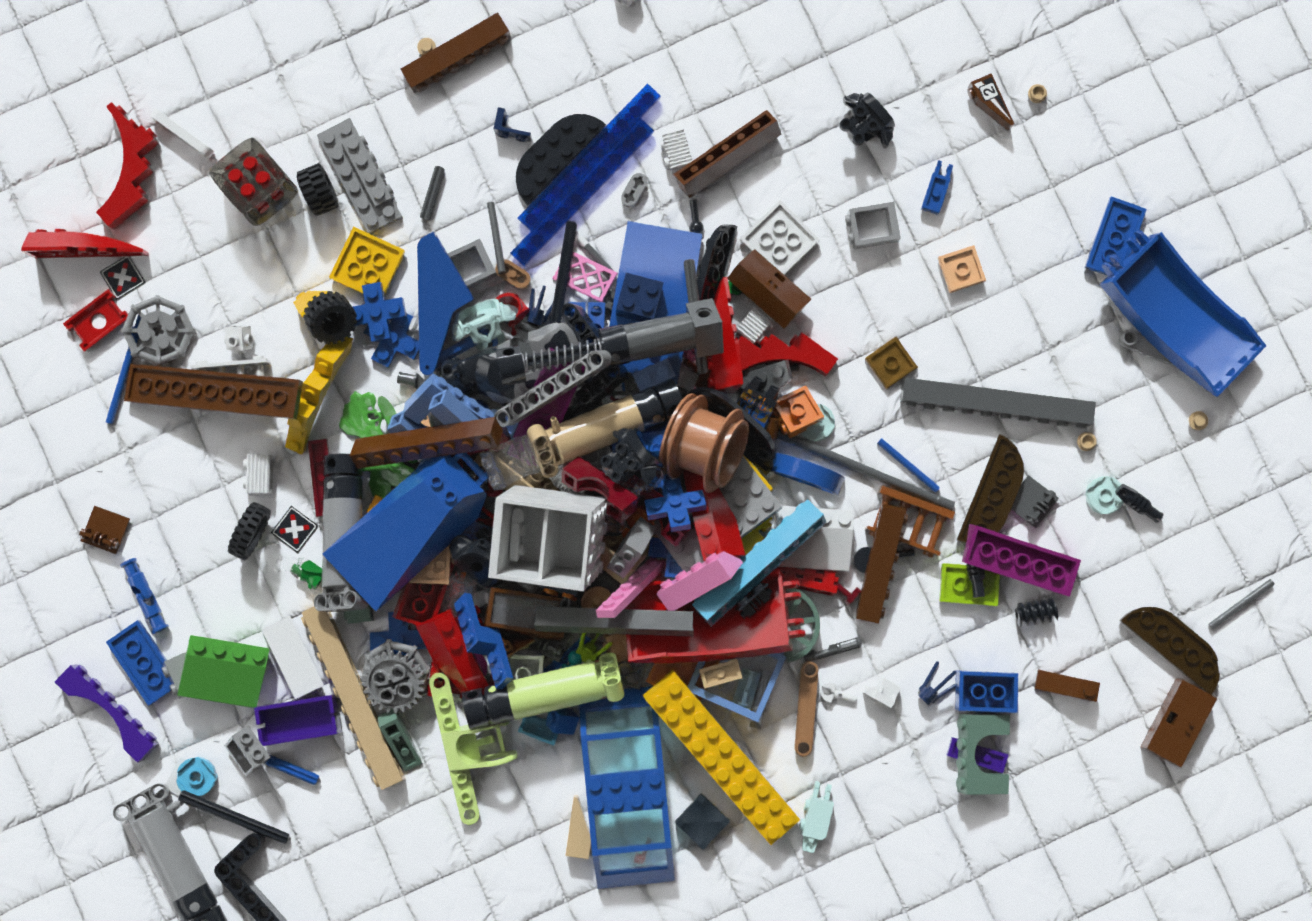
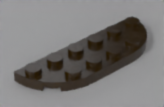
M1001 434L997 437L956 541L967 542L969 524L999 532L1009 516L1023 480L1024 463L1018 448L1012 441Z
M1140 607L1129 611L1119 619L1123 625L1202 690L1210 695L1214 693L1220 678L1217 655L1209 643L1179 618L1162 608Z

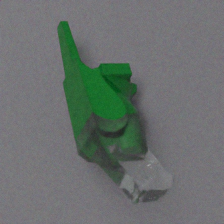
M279 556L275 561L274 569L277 573L279 571H290L298 580L307 582L310 590H316L322 582V568L306 557Z

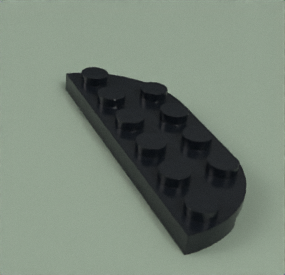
M587 114L566 116L553 124L525 152L516 169V186L519 195L526 205L606 127L602 120Z
M722 224L707 239L705 254L701 260L700 274L697 277L699 301L711 298L714 301L719 283L726 276L738 226Z
M698 387L687 391L682 396V399L690 393L697 396L704 395L708 402V411L720 416L727 417L735 409L742 410L744 420L749 425L748 440L743 455L767 476L774 467L777 456L776 447L771 435L726 393L707 387Z

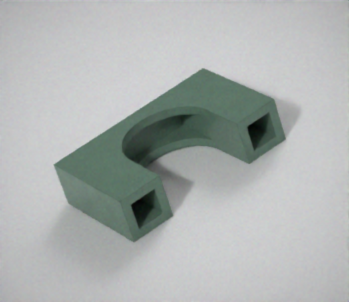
M959 713V719L957 720V792L967 795L1009 794V774L981 771L975 761V749L979 741L988 735H1010V715Z

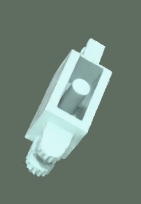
M815 781L812 795L809 796V799H805L803 810L806 813L799 823V830H801L803 836V851L814 853L818 841L827 837L834 807L833 800H829L832 788L830 784H827L825 787L824 798L817 797L820 782Z

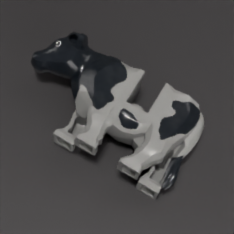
M565 323L548 324L528 332V342L532 352L535 351V353H541V349L543 352L548 351V348L556 350V346H558V349L563 348V345L571 347V343L574 346L579 345L573 330ZM509 339L500 345L486 348L462 360L459 357L446 359L441 364V377L454 388H459L463 394L473 388L477 392L490 397L493 401L498 402L502 408L533 389L540 369L537 368L535 372L528 370V373L525 374V383L502 387L495 350L513 346ZM593 376L577 386L573 395L575 399L577 391L590 381ZM572 398V400H571V402H570L569 407H571V406L574 405V399H573V398ZM520 404L521 412H523L522 404Z

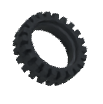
M252 502L243 512L237 526H235V531L229 540L227 552L239 559L247 560L254 552L255 547H257L259 540L262 538V534L266 530L271 510L259 503Z

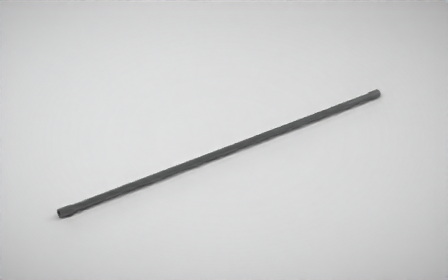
M523 320L515 326L527 333L540 328ZM677 386L681 396H683L687 391H689L685 388ZM766 423V425H765V427H764L765 430H767V427H768V424H767V423ZM780 429L778 431V439L951 511L954 508L955 501L928 492L801 437L794 436L789 439L787 434L783 435Z

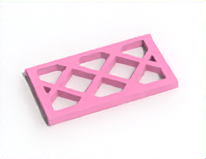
M573 252L572 256L578 258L579 262L570 265V269L580 266L583 275L572 278L571 271H569L570 280H568L567 287L598 302H603L618 273ZM588 263L594 266L596 271L586 274L583 265ZM558 269L552 277L555 281H557ZM604 271L611 274L610 279L603 282L600 274ZM597 274L600 283L590 287L587 277ZM584 279L587 288L581 289L575 286L574 282ZM601 287L603 292L599 298L593 295L591 290Z

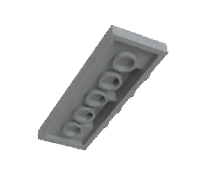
M351 118L317 134L369 234L403 218L392 198L394 192L390 184L386 185L383 179L386 177L381 167L377 169L374 164L377 162V159L372 151L368 152L366 146L369 144L364 135H359Z

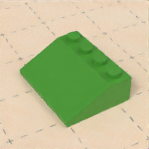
M190 635L177 696L250 708L257 707L269 648Z

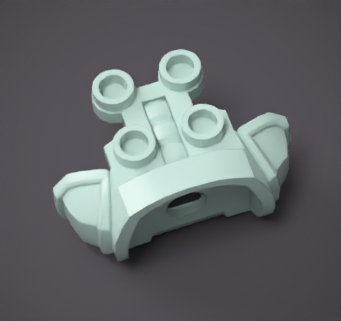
M489 299L474 304L456 314V319L452 326V339L457 342L465 335L470 334L474 344H477L476 348L479 351L486 349L488 343H491L496 337L498 338V344H502L505 342L506 337L501 331L499 324L502 321L514 320L516 314L508 305L499 302L498 299ZM489 329L490 331L488 336L479 333L478 330Z

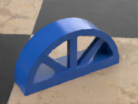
M776 453V462L770 471L771 473L839 496L845 479L844 476L815 463L786 454Z

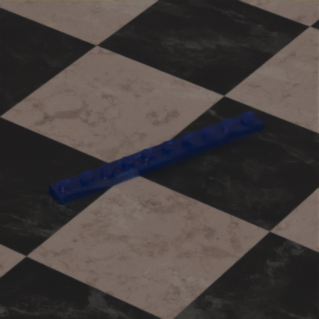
M647 83L517 217L518 221L532 232L661 99V95Z
M640 118L510 254L525 267L566 225V222L652 136L654 130Z

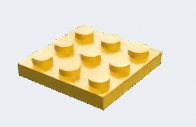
M353 226L329 278L362 294V285L381 282L385 296L406 251Z

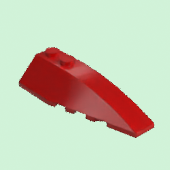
M36 229L35 232H28L21 247L22 252L35 259L149 256V252L143 248L124 241L89 233L67 232L65 229H55L54 232Z
M723 277L719 283L714 303L722 320L724 353L710 355L707 358L708 370H710L708 387L726 394H734L743 385L739 340L734 339L737 329L736 324H732L733 307L728 305L731 302L728 278Z
M684 470L683 475L687 492L703 490L707 510L692 512L704 562L711 554L716 553L718 555L723 551L737 558L746 556L737 519L719 487L715 491L708 493L704 489L702 476Z
M452 609L416 625L433 661L461 693L478 688H483L484 690L486 686H490L474 653L467 652L460 625Z

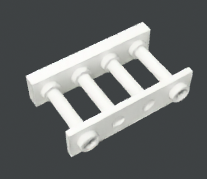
M253 356L251 360L208 363V361L202 360L190 365V369L203 371L217 369L218 372H225V368H237V374H245L244 367L256 366V375L264 376L263 365H271V361L265 358V356ZM193 409L196 412H209L207 410Z

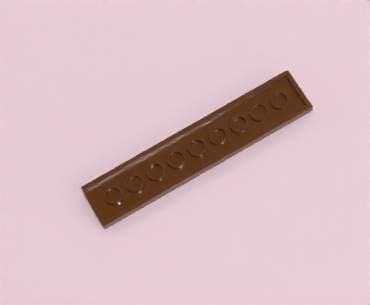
M130 364L124 401L128 403L297 420L303 381L300 379Z

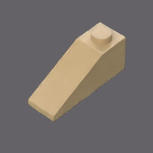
M574 794L565 856L589 859V855L592 854L590 829L579 796Z

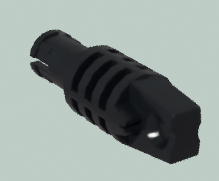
M1124 483L1115 490L1116 495L1138 514H1145L1155 523L1162 520L1164 513L1152 506L1151 501L1137 490Z
M966 564L969 581L971 580L973 598L985 597L983 585L985 569Z

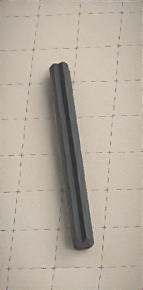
M687 259L684 261L688 302L691 303L699 301L695 262L693 259ZM696 357L697 373H708L707 357Z

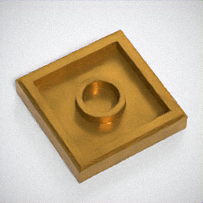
M894 337L865 358L886 390L918 368L897 337Z

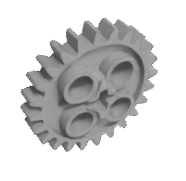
M393 650L390 651L389 655L384 651L381 657L376 655L374 660L371 659L369 661V666L365 667L364 671L367 673H364L362 678L366 680L363 681L362 686H367V688L363 692L370 693L367 700L374 699L373 706L380 704L379 710L386 707V711L389 713L392 708L394 713L397 714L400 708L402 712H405L407 707L412 709L413 703L417 705L419 702L418 698H422L423 693L421 691H424L426 686L422 685L425 683L426 678H421L424 671H418L421 666L420 664H413L415 658L410 661L408 660L409 654L401 657V651L397 655H394ZM396 668H401L403 673L397 672ZM378 673H382L385 679L380 678ZM402 685L408 686L410 691L404 690ZM384 691H389L392 696H387Z

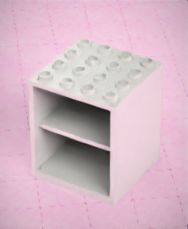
M514 485L496 497L488 578L584 591L603 570V561H600L601 554H604L605 542L602 541L603 534L606 535L607 523H604L605 515H608L606 514L607 499L599 496ZM517 505L527 506L528 515L524 519L526 534L522 540V543L525 544V552L518 561H510L513 510Z

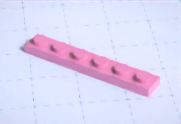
M647 559L596 610L597 618H615L666 567L665 559Z

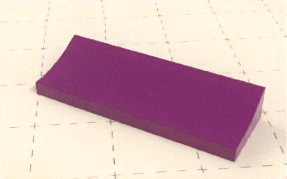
M969 524L967 542L961 562L1070 597L1081 560Z

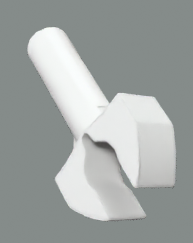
M829 682L822 685V687L830 688L834 692L830 695L820 693L826 702L832 703V700L835 698L853 703L857 701L856 695L838 691L835 683Z

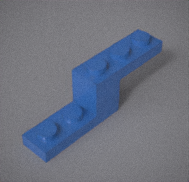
M464 593L454 603L467 652L487 655L496 689H503L514 678L500 630L480 626L472 595Z

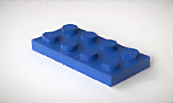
M1113 196L1109 197L1084 268L1106 276L1107 274L1101 267L1104 262L1111 264L1116 269L1109 257L1115 254L1124 261L1131 254L1132 250L1127 244V240L1130 237L1136 240L1134 234L1140 229L1147 209Z
M141 620L135 621L106 641V644L148 706H151L171 692L170 685L172 683L169 678H165L161 669L164 667L163 663L167 659Z

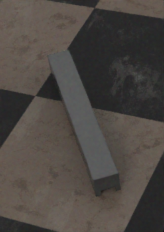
M536 606L534 628L535 631L694 637L693 611L623 609L615 618H597L596 610L598 608Z

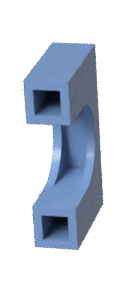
M434 373L405 402L403 410L405 416L420 424L430 413L428 408L432 397L447 389L479 419L494 417L490 409L484 408L475 399L469 398L459 388H454L444 378L438 377Z
M447 389L434 395L428 411L441 421L443 425L479 419ZM401 411L391 417L387 431L395 433L427 428L428 426L414 422Z

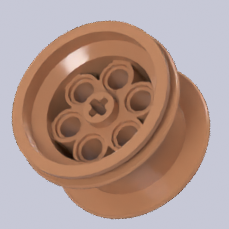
M693 393L686 395L673 412L662 439L659 452V461L664 465L662 473L668 474L672 479L679 477L684 470L703 477L704 489L708 493L715 491L718 487H725L734 476L741 462L748 440L749 425L744 420L742 410L735 409L727 417H723L708 411V402L704 395L697 396Z

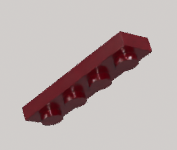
M328 439L308 441L316 517H323L324 456L330 454Z

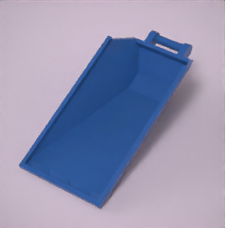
M467 453L456 454L453 457L447 455L430 458L415 469L322 555L377 612L448 547L454 537L461 535L478 519L487 496L480 486L491 475L487 471L484 472ZM460 459L479 477L476 482L457 463Z

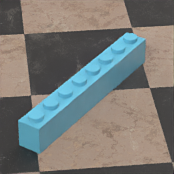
M809 500L799 504L790 516H786L776 529L770 530L765 539L756 543L746 556L740 558L743 563L730 580L694 600L692 606L695 611L712 627L826 523L824 514Z

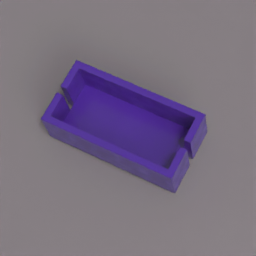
M335 694L254 707L256 725L265 723V727L257 729L258 739L263 746L335 735L342 732L340 717L335 715V712L339 711Z

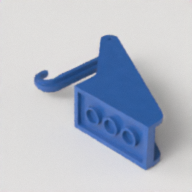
M435 232L422 237L417 244L419 368L424 375L432 374L446 359H453L477 345L474 344L469 335L442 351L454 312L474 300V297ZM489 329L478 330L479 333L488 336L490 331ZM497 337L492 340V347L498 345Z

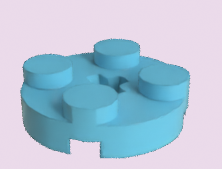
M199 756L187 759L179 766L176 782L181 791L185 790L194 795L202 796L212 790L218 775L214 765L208 759ZM193 772L201 774L200 781H193Z

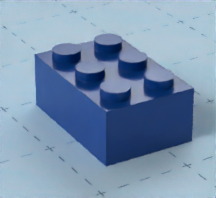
M956 670V710L1018 713V673Z

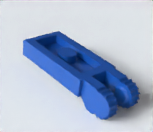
M940 160L937 161L934 172L931 175L920 209L936 215L940 213L953 165L949 164L946 168L945 176L939 175V170L942 167V161Z

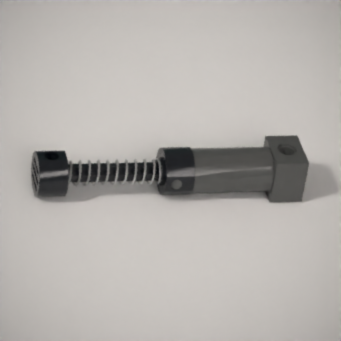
M713 298L686 303V313L599 328L597 342L596 339L592 343H589L587 340L586 344L581 345L579 341L577 346L571 343V347L563 345V348L558 349V346H556V350L548 348V351L543 352L541 349V353L533 351V354L528 355L526 352L525 356L521 353L519 345L495 350L502 387L525 383V374L528 373V370L535 372L537 368L542 371L543 367H547L550 370L552 365L558 368L559 364L566 366L567 362L572 364L574 361L595 350H606L610 353L611 363L608 367L693 349L697 358L724 353L723 326Z

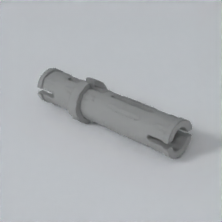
M761 670L756 699L751 707L755 713L773 674L771 671ZM764 712L759 723L751 719L749 727L761 729Z

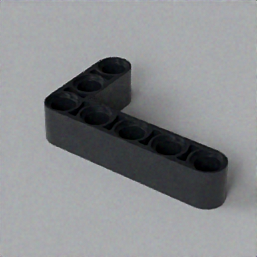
M566 303L561 309V315L581 344H586L587 340L589 343H592L594 339L597 342L599 337L598 328L583 307ZM572 309L575 310L573 317L571 316ZM585 323L586 328L582 332V325ZM600 356L597 357V361L599 364L601 363ZM624 364L606 367L577 391V403L582 406H595L627 378L628 371ZM617 368L618 375L614 377V370ZM601 381H603V383H604V386H603L602 389H600V382H601ZM587 393H589L590 396L588 401H586L585 398Z
M253 832L244 838L215 866L214 873L256 921H287L241 869L265 844V837ZM252 837L258 840L257 847L251 844ZM237 851H241L244 854L243 860H239L236 857ZM223 864L229 867L228 874L222 871ZM235 879L241 880L242 888L236 887ZM248 894L255 896L256 900L254 903L248 900ZM261 908L268 910V917L262 916Z

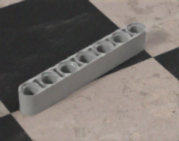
M606 350L591 351L499 409L494 417H496L501 427L515 425L608 367L611 363L610 353ZM598 355L601 356V363H600V364H599L598 361H597V356H598ZM582 365L585 366V373H584V374H583V372H582V370H581ZM566 375L570 378L569 383L566 382ZM551 384H552L553 387H554V392H553V393H552L551 390H550ZM536 394H537V396H538V398H539L538 403H537L536 400H535V395H536ZM520 404L523 406V412L520 410ZM505 414L508 416V421L505 420Z

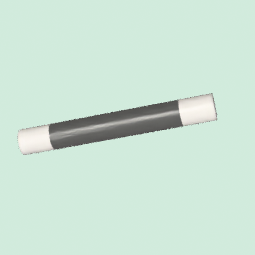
M583 236L577 240L598 264L613 270ZM618 274L614 280L615 283L617 282Z

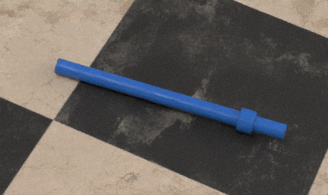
M137 316L135 326L132 329L138 328L141 316ZM131 333L137 345L139 335L138 333ZM129 346L105 422L109 424L114 422L130 364L133 360Z

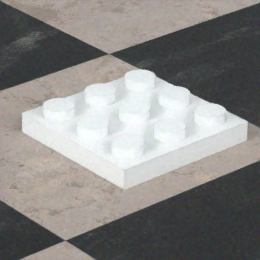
M779 200L739 240L751 252L756 249L785 275L820 241V238Z

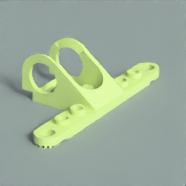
M435 673L430 677L429 686L458 812L464 824L472 825L479 819V809L469 769L497 766L513 761L518 757L515 749L505 752L500 726H506L510 721L476 730H470L468 725L459 727L449 679L443 673ZM436 678L444 679L445 684L442 688L434 686ZM496 728L501 751L481 757L478 747L494 743L495 739L494 735L476 739L475 733ZM505 757V758H502V759H499V760L491 761V760L496 759V758ZM469 809L475 812L474 817L470 820L464 817L465 811Z

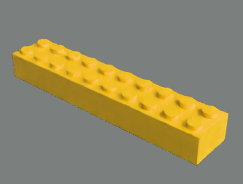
M671 670L643 694L648 704L770 845L774 844L800 821V818L674 670Z

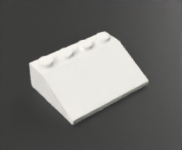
M782 506V509L774 515V529L781 524V521L786 516H790L796 507ZM818 508L824 514L826 523L778 567L849 572L854 511Z

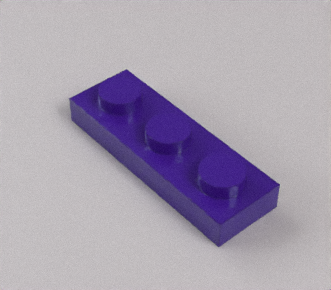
M951 737L946 756L958 759V738ZM980 745L976 746L975 761L978 766L1000 773L1004 772L1008 754Z

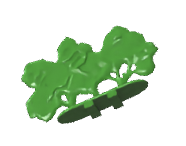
M354 391L350 396V402L344 405L339 428L348 435H355L360 438L383 435L380 428L382 420L385 419L387 425H389L391 417L397 413L389 400L384 396L378 397V406L381 411L379 412L375 409L376 397L373 393L367 392L361 395ZM368 414H375V417L379 416V418L375 420L369 419ZM413 460L409 462L416 463L418 460ZM400 462L363 468V472H370L368 485L372 496L378 495L384 498L391 492V486L397 487L414 469Z

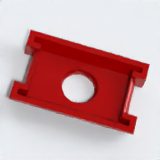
M107 289L63 323L68 331L74 330L82 340L79 346L84 352L127 319L129 313L125 310L122 312L113 300L116 296L110 289ZM97 314H102L106 318V325L101 329H96L92 325V319Z

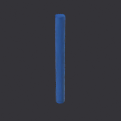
M883 438L877 442L881 448L936 493L939 490L940 486Z

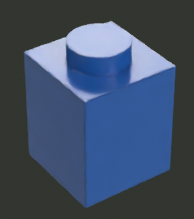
M571 708L551 711L547 715L546 725L553 733L574 735L580 717Z

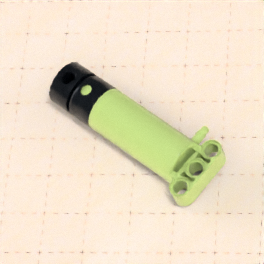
M609 652L601 655L599 662H593L588 659L583 664L512 680L503 689H496L495 685L486 686L484 690L483 688L465 691L462 692V701L469 729L476 730L491 726V723L492 725H497L601 700L606 696L609 701H619L624 697V689L617 657L614 653Z

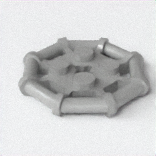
M155 295V297L130 306L131 309L123 328H121V333L125 337L132 357H138L156 364V366H161L164 363L186 355L185 352L193 333H195V329L183 304L180 305L160 297V295ZM156 305V311L146 315L141 312L143 309ZM160 305L175 310L172 315L160 311ZM138 314L142 317L137 329H132L131 327ZM178 314L185 329H179L174 318ZM158 325L162 326L161 329L164 333L155 336L153 328H157ZM131 333H138L142 342L139 347H137ZM179 333H185L178 347L175 344ZM144 347L156 350V356L141 350ZM168 347H173L176 350L161 356V351Z
M387 639L382 645L364 654L365 662L362 675L367 673L364 669L366 666H369V661L371 659L374 660L376 655H380L384 651H387L388 655L393 649L408 653V660L412 656L415 658L416 663L421 665L418 671H424L421 678H426V681L422 685L427 687L431 667L426 664L418 652L417 646H410ZM396 668L397 672L403 673L401 668ZM378 673L380 678L385 679L382 673ZM360 676V681H361V682H363L364 680H366V679H363L362 676ZM402 685L404 690L408 691L410 689L408 686ZM426 688L424 691H421L423 693L422 697H425L427 694Z

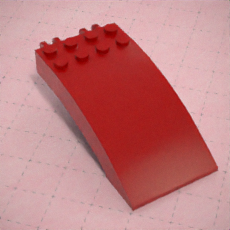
M780 569L773 570L760 582L762 584H769L765 590L770 588L774 593L771 595V599L764 604L756 596L763 606H760L753 599V603L759 608L757 611L749 602L756 612L745 620L740 615L742 611L735 610L738 607L735 605L712 627L695 611L692 606L693 600L675 611H693L694 637L626 634L628 662H703L793 651L792 639L806 636L804 630L791 631L790 627L804 624V619H789L787 601L800 599L801 593H786V589L797 588L800 586V583L797 580L785 582V576ZM664 581L650 582L624 609L668 611L657 596L658 591L661 589L660 585ZM750 591L746 596L749 597L752 592Z

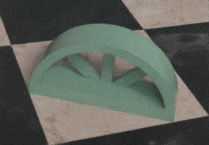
M796 588L786 589L788 592L801 593V598L794 600L788 609L789 618L801 601L804 600L813 616L803 618L804 624L813 623V632L809 641L804 637L795 638L805 647L795 655L793 651L784 652L786 663L797 661L809 653L815 645L820 632V618L815 604L805 593Z

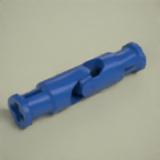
M131 558L121 563L120 567L124 568L128 577L127 581L136 595V600L145 619L149 620L153 629L152 633L156 634L167 629L169 625L165 623L161 615L162 610L152 590L149 588L148 581L136 563L137 558ZM149 598L151 601V606L144 603Z

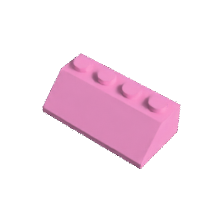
M724 551L718 555L713 553L705 559L704 563L697 562L690 568V571L686 572L683 570L675 576L676 579L664 581L660 585L661 589L658 591L657 596L668 611H675L730 580L743 563L741 559Z

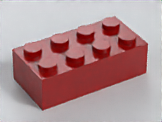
M450 556L449 580H450V577H451V574H452V571H453V568H454V564H452V558H451V556ZM408 582L401 589L392 617L418 625L437 616L448 584Z

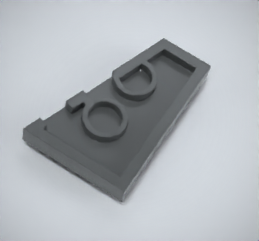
M784 360L742 374L743 385L739 388V393L741 395L747 383H750L755 376L764 380L760 389L766 392L770 385L782 388L793 379L789 361Z

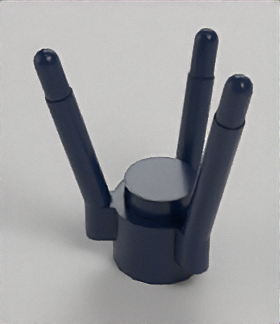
M545 285L542 286L536 308H533L535 289H531L530 311L527 314V322L542 326L543 322H547L552 311L553 303L545 315H543L544 311L540 309L546 290Z
M939 661L935 662L924 683L918 688L921 691L918 696L928 706L931 703L934 704L939 698L955 688V684L939 694L937 693L957 673L955 670L934 689L930 685L926 688L939 665Z

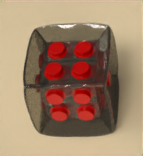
M254 137L246 139L233 148L209 171V176L253 226L266 222L285 207L299 192L297 186Z

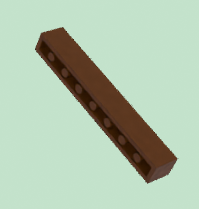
M496 417L357 438L349 456L357 468L360 469L499 447L503 429Z

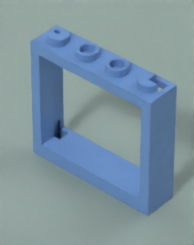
M784 652L767 655L778 660L756 713L695 686L700 676L699 669L704 667L706 661L698 662L688 688L695 695L759 723L786 657L783 656Z

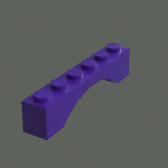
M80 664L70 665L54 683L68 696L86 698L104 708L119 728L123 749L137 763L144 761L159 745L156 741L157 737L152 732H147L142 727L143 724L137 718L133 719L128 714L129 710L124 705H119L115 701L116 698L109 691L105 692L101 688L102 684L97 679L91 678L84 666Z

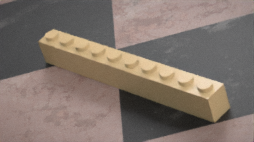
M315 607L301 612L303 615L301 617L302 623L305 628H309L311 633L309 638L312 644L318 648L317 656L320 662H324L327 668L325 674L328 680H332L335 686L333 688L334 694L337 698L341 699L343 704L341 705L342 712L345 716L348 715L351 722L349 727L352 733H356L358 737L357 745L360 751H364L367 757L365 763L368 769H372L375 775L373 776L375 785L383 790L404 780V773L393 750L379 728L377 713L371 700H367L368 694L363 692L365 687L362 686L363 682L360 681L358 671L331 612L317 611Z

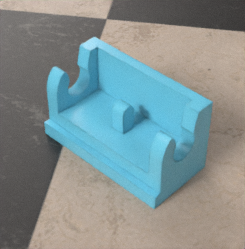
M536 715L523 718L518 729L519 733L553 746L559 735L558 733H553L546 725V719Z

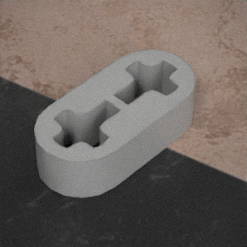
M635 173L630 178L621 195V202L625 207L632 208L638 203L647 186V178L644 174ZM641 178L643 185L639 184L637 189H635L634 180ZM631 192H634V201L627 203L625 196H630Z

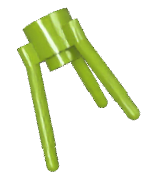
M582 633L576 653L581 655L582 662L586 663L588 659L595 662L597 657L605 652L613 643L609 642L596 653L594 643L600 634L597 633L595 639L584 644L586 633Z

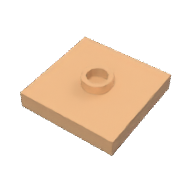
M974 245L938 256L937 259L949 293L986 282Z

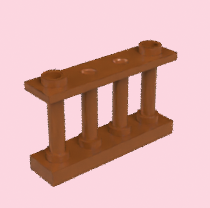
M883 485L880 486L877 494L882 495V504L889 505L892 500L900 502V508H904L906 512L911 506L918 508L917 512L919 513L909 540L903 538L902 544L923 551V555L934 558V555L940 556L941 552L934 550L944 522L947 519L952 520L955 512ZM880 508L878 510L873 527L869 525L865 527V530L869 531L868 535L873 537L877 525ZM931 513L936 515L935 518L937 520L926 547L916 542L926 515Z

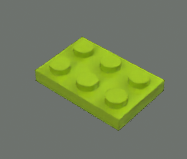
M941 563L939 602L998 606L1000 574L985 570V579H983L985 597L973 598L971 580L969 581L966 565Z

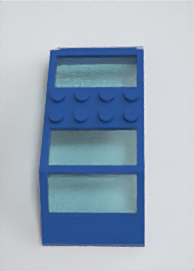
M653 686L641 687L640 690L626 688L624 689V697L619 701L612 702L605 698L579 705L591 849L597 889L675 881L659 715L643 697V694Z

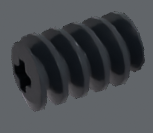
M1048 598L1047 601L1041 599L1040 602L1033 600L1032 604L1027 601L1023 605L1021 602L1015 608L1018 627H1021L1022 621L1025 622L1026 626H1029L1030 620H1032L1034 625H1037V619H1040L1042 624H1044L1045 618L1048 619L1049 623L1052 622V617H1055L1058 621V608L1053 598Z

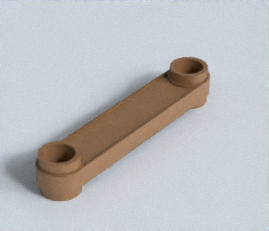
M812 661L804 662L800 669L794 750L802 757L808 756L811 753L813 745L819 670L817 664ZM808 664H812L815 669L811 675H807L804 670ZM805 742L808 744V750L801 753L798 751V746L800 743Z

